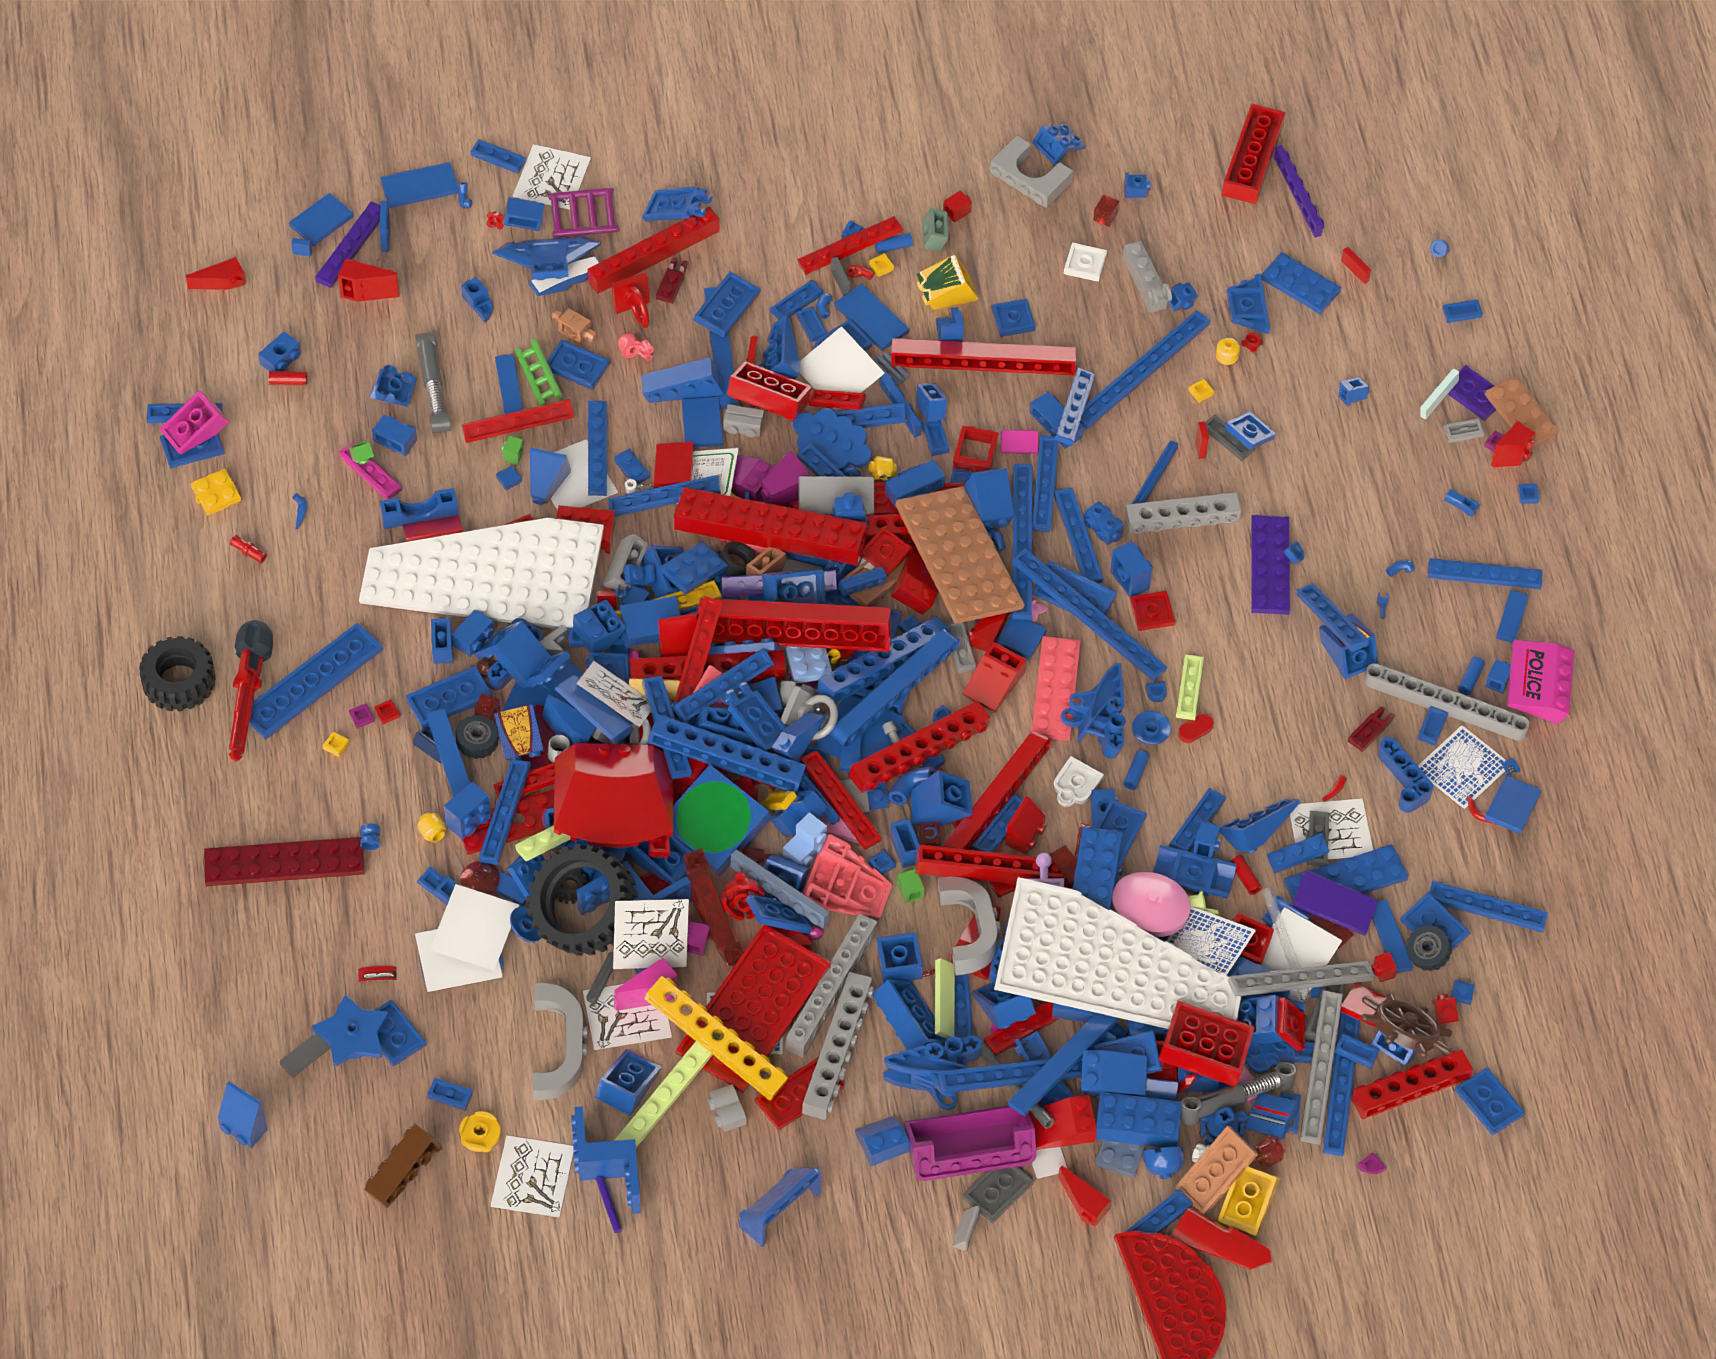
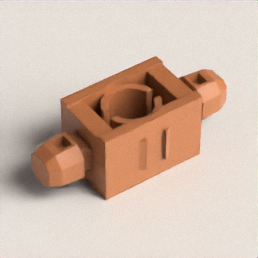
M570 308L564 313L559 310H555L552 313V319L558 323V331L579 344L584 339L590 342L596 340L597 333L591 329V321Z

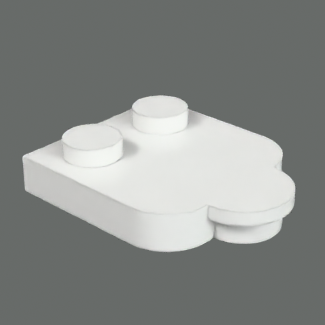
M1070 756L1054 780V789L1058 793V803L1063 807H1071L1075 803H1086L1091 797V790L1097 789L1104 778V774Z

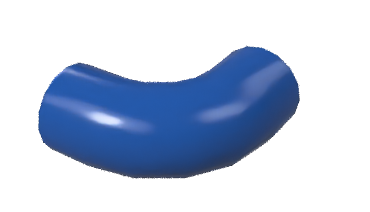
M921 767L904 773L893 784L888 795L889 800L896 805L906 804L910 791L936 773L933 767Z

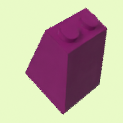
M792 450L784 456L762 481L761 502L790 508V502L799 500L798 477L810 475Z

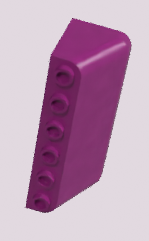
M1010 1106L905 1122V1131L909 1139V1149L915 1175L922 1181L1029 1165L1036 1159L1035 1128L1030 1115L1027 1113L1025 1116H1022Z

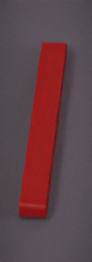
M1036 731L1030 732L974 804L972 815L960 822L943 847L972 850L973 844L1047 753L1051 746V738Z

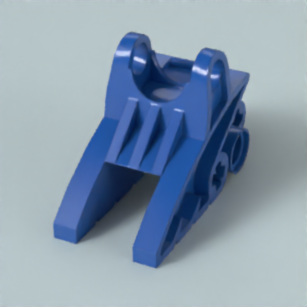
M1115 663L1106 672L1100 683L1091 691L1072 694L1068 702L1070 708L1064 709L1060 715L1061 721L1065 725L1078 728V742H1081L1087 733L1098 736V742L1102 746V753L1109 759L1116 758L1124 746L1123 727L1126 724V719L1120 714L1125 705L1121 663ZM1077 698L1081 702L1077 705L1073 702V699ZM1065 714H1071L1074 720L1066 719Z
M974 1035L964 1038L953 1036L946 1040L944 1047L940 1043L933 1042L926 1044V1046L922 1045L912 1048V1050L899 1052V1054L884 1057V1064L886 1067L891 1068V1070L884 1071L883 1078L886 1082L896 1086L928 1091L940 1108L951 1110L956 1106L957 1092L942 1093L938 1073L940 1071L970 1068L967 1066V1063L975 1061L980 1057L982 1042L979 1037ZM932 1049H936L938 1055L934 1056V1053L931 1055ZM944 1097H950L952 1098L953 1103L950 1105L943 1104L942 1099Z

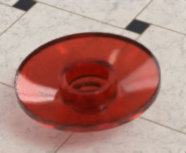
M480 861L470 863L461 873V886L489 895L499 886V871L494 865L489 863H482Z

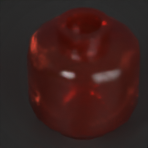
M1268 1137L1255 1146L1258 1153L1256 1159L1259 1164L1264 1163L1266 1167H1271L1284 1159L1283 1154L1285 1150L1278 1138Z

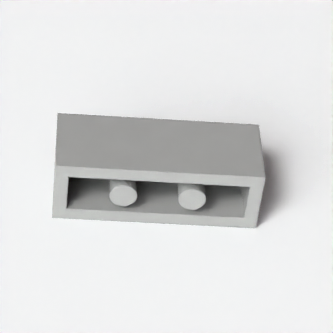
M636 534L621 539L603 585L611 589V591H616L618 585H620V589L625 591L626 586L630 589L631 585L625 584L624 566L628 564L639 566L648 543Z

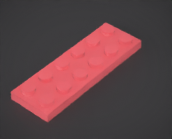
M1042 637L1032 731H1036L1051 739L1070 741L1071 727L1061 721L1060 715L1064 709L1070 708L1068 702L1072 694L1075 693L1081 640ZM1065 714L1066 719L1072 720L1071 714Z

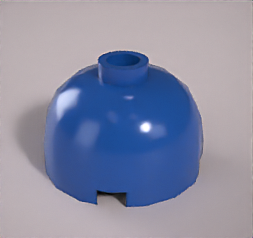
M1181 1147L1143 1151L1145 1166L1153 1175H1160V1179H1170L1172 1174L1179 1172L1184 1164V1150Z

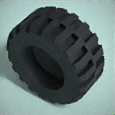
M177 636V638L167 637L165 641L160 640L156 642L155 646H150L147 649L148 653H144L139 669L143 691L148 696V700L151 703H156L157 707L161 709L166 707L167 711H173V709L183 711L185 708L190 710L194 708V705L202 704L204 698L207 699L211 695V691L215 686L214 681L216 680L214 664L209 650L199 641L195 643L194 639L189 637L184 639L183 636ZM174 666H187L195 670L189 678L179 682H169L161 678V675L167 669Z

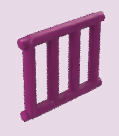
M603 188L549 193L548 198L551 200L555 230L552 236L567 237L618 232L619 228L618 225H615L612 201L614 189ZM594 196H605L608 226H597ZM587 197L590 227H579L576 198ZM559 199H569L572 229L562 230Z

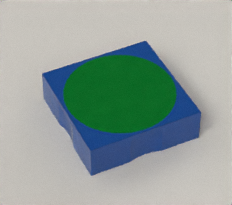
M711 765L705 769L673 805V835L698 856L700 862L719 877L730 866L731 854L735 850L741 852L744 846L753 840L771 820L768 810Z

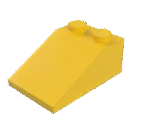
M1247 1167L1229 1188L1218 1222L1257 1236L1280 1178Z

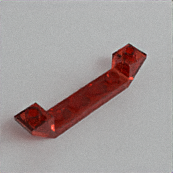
M701 848L683 855L686 873L691 881L692 890L706 925L710 926V935L716 950L727 967L736 964L744 952L740 942H736L708 873L707 868L710 866Z

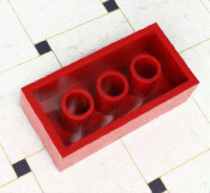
M744 361L731 375L727 395L735 400L749 403L751 406L765 409L769 413L781 415L785 419L795 420L807 407L812 386Z

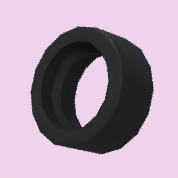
M734 541L727 543L719 554V557L728 564V568L724 572L730 576L746 575V565L735 563L728 554L738 555L745 561L746 565L756 558L754 551L749 546Z

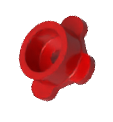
M497 211L487 213L488 221L486 225L501 230L504 227L502 224L504 216Z
M1255 333L1246 335L1245 340L1241 341V346L1247 347L1251 352H1256L1258 346L1263 344V340Z

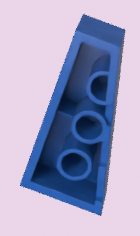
M711 357L641 375L642 394L649 403L724 395L723 376Z
M703 707L695 718L694 727L706 729L714 734L723 735L726 738L758 748L725 708Z

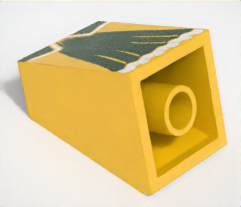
M956 255L917 273L919 280L917 285L920 291L924 293L922 296L923 301L926 305H930L933 310L979 299L968 271Z

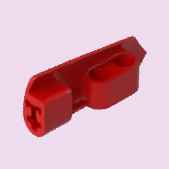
M1191 1207L1187 1209L1171 1235L1172 1238L1191 1248L1250 1270L1272 1262L1269 1248L1235 1228H1225Z

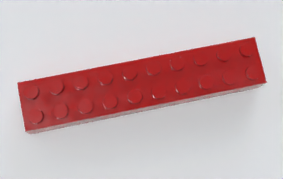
M686 487L683 488L674 513V530L765 548L770 547L785 552L858 566L867 539L866 522Z
M700 598L699 605L697 609V620L704 598ZM717 599L723 601L712 643L736 642V644H743V641L747 640L761 643L762 639H773V642L779 643V646L890 652L892 641L891 608Z

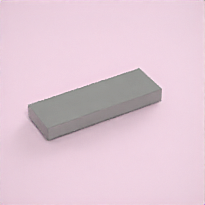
M954 621L944 623L951 629V633L961 641L958 648L952 653L957 673L975 671L977 666L964 622L957 624Z

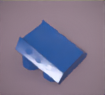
M386 365L383 369H379L369 398L407 407L417 377H414L409 372L397 373V369L394 366Z

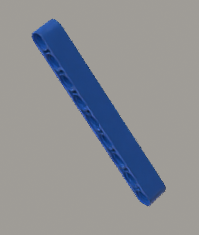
M942 629L837 722L830 732V736L844 747L849 746L958 648L961 642L960 639L947 629Z

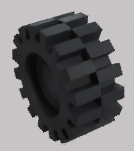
M581 869L574 871L563 881H575L577 886L574 889L567 890L561 884L555 899L558 898V901L561 903L564 900L565 904H568V901L575 904L577 890L587 884L585 873L583 874Z

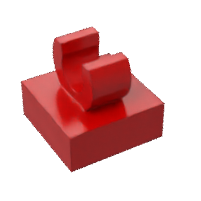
M611 589L597 591V604L607 600L613 610H617L616 591H611Z

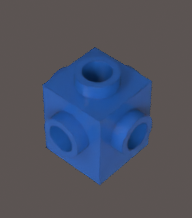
M1190 282L1185 284L1178 283L1172 287V301L1168 303L1174 312L1183 308L1187 310L1194 305L1193 302L1198 296Z

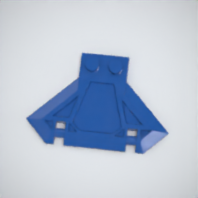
M577 236L574 239L565 237L522 241V243L508 242L494 250L492 254L531 268L532 280L562 279L569 277L567 265L600 246V243L583 236Z

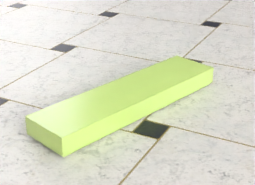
M1185 654L1176 718L1195 720L1204 657Z
M940 958L935 960V1034L948 1039L954 1036L955 970L953 963Z

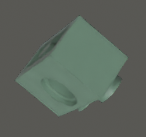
M930 208L922 221L923 248L941 252L948 240L947 212Z

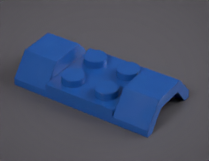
M1160 845L1153 873L1172 879L1183 890L1198 894L1200 891H1203L1206 896L1211 894L1228 899L1237 864Z

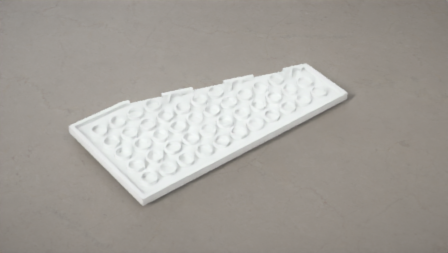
M543 518L370 548L359 602L360 604L468 617L474 610H477L493 621L511 623L516 618H523L534 626L557 629L563 625L568 630V628H573V615L590 606L604 525Z
M1018 877L994 990L1166 1029L1169 1028L1177 1001L1237 1021L1241 996H1234L1227 981L1229 977L1225 974L1218 973L1193 959L1188 953L1167 941L1163 942L1116 912L1107 910L1082 896V893L1077 890Z

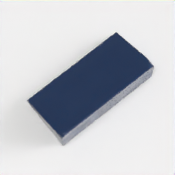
M426 727L416 732L413 744L441 763L430 728Z

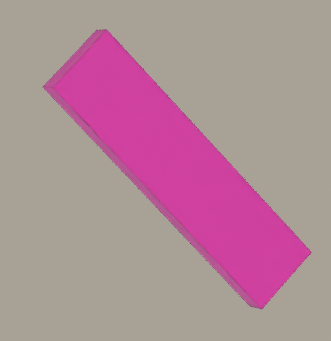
M354 442L339 451V456L386 500L391 499L402 491V486L371 458H369V462L359 464V462L356 463L352 460L348 447L354 445Z

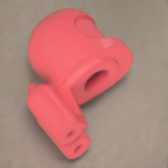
M625 333L620 336L618 347L623 357L633 358L639 354L646 361H650L653 358L651 353H653L654 348L648 340L644 339L640 342L632 333Z

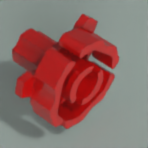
M744 872L735 873V879H732L731 882L725 885L726 892L721 893L722 902L719 905L723 912L727 911L733 919L742 921L744 919L743 912H746L747 919H752L755 915L746 899L749 894L764 897L763 887H758L756 880L746 878Z

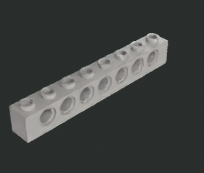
M862 914L858 915L833 957L830 968L819 981L787 1035L785 1050L804 1058L840 997L848 973H854L877 934V921Z
M852 972L848 973L803 1101L802 1114L826 1120L828 1113L832 1114L835 1104L833 1098L834 1096L837 1097L840 1091L838 1083L845 1077V1063L849 1064L852 1052H850L851 1046L855 1047L858 1035L855 1034L857 1030L860 1031L862 1028V1014L867 1013L869 1006L867 1002L868 997L872 998L875 987L872 986L871 977Z

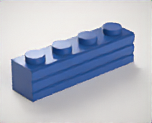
M880 567L839 581L838 588L843 596L851 595L868 588L871 589L877 585H883L886 583L887 575L883 568Z

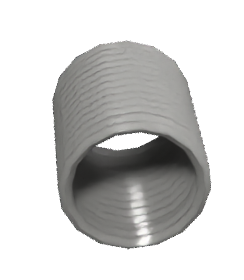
M555 735L549 740L548 758L552 763L555 762V757L563 752L555 751L554 749L561 748L565 751L570 747V741L566 736Z

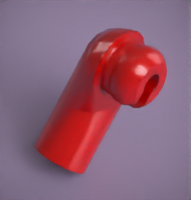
M860 264L850 266L847 269L848 276L852 278L863 276L871 280L875 274Z

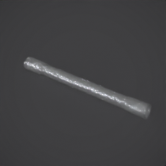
M1271 887L1263 889L1261 894L1271 915L1290 969H1298L1300 965L1280 914L1273 889ZM1309 988L1297 989L1301 1001L1312 997Z

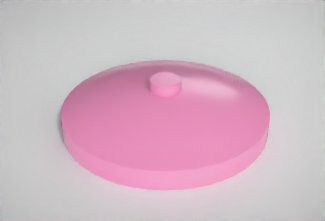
M1151 872L1133 873L1122 878L1115 885L1111 900L1112 911L1137 924V927L1155 937L1169 936L1181 930L1188 920L1191 908L1188 895L1179 884L1166 876Z

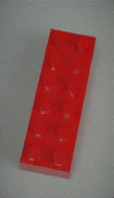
M1251 103L1223 182L1222 196L1256 205L1284 125L1286 112Z

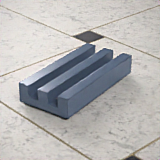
M886 352L883 353L882 357L878 356L877 360L873 359L883 372L886 370L879 363L897 379V381L895 380L896 386L909 379V374L901 367L896 366L892 368L890 366L891 357Z

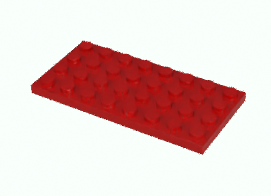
M764 924L705 1008L712 1017H718L723 1022L722 1025L728 1030L733 1029L739 1035L738 1038L743 1042H749L755 1048L754 1051L759 1055L763 1054L768 1058L812 995L821 978L830 968L831 962ZM702 1020L696 1022L701 1028L707 1026ZM686 1034L675 1050L676 1054L683 1057L696 1040ZM735 1046L728 1047L731 1053L738 1052ZM714 1055L702 1068L728 1085L732 1084L735 1089L742 1093L749 1086V1083ZM751 1059L744 1060L747 1066L754 1065Z

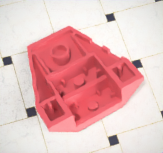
M829 834L813 862L802 894L829 911L853 915L862 914L866 917L879 919L893 885L875 868L872 869L865 863V859L861 855L858 856L853 852L847 842Z

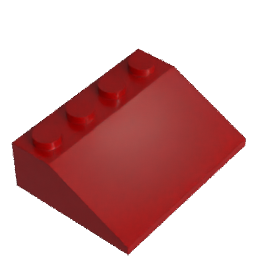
M1177 1001L1158 1060L1236 1087L1244 1067L1255 1027Z

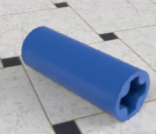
M910 233L887 238L875 244L876 252L879 254L913 246L912 236Z
M1473 657L1458 686L1460 693L1464 695L1471 694L1485 665L1481 658Z
M1142 750L1136 751L1123 782L1126 788L1130 790L1137 789L1150 758L1147 752Z

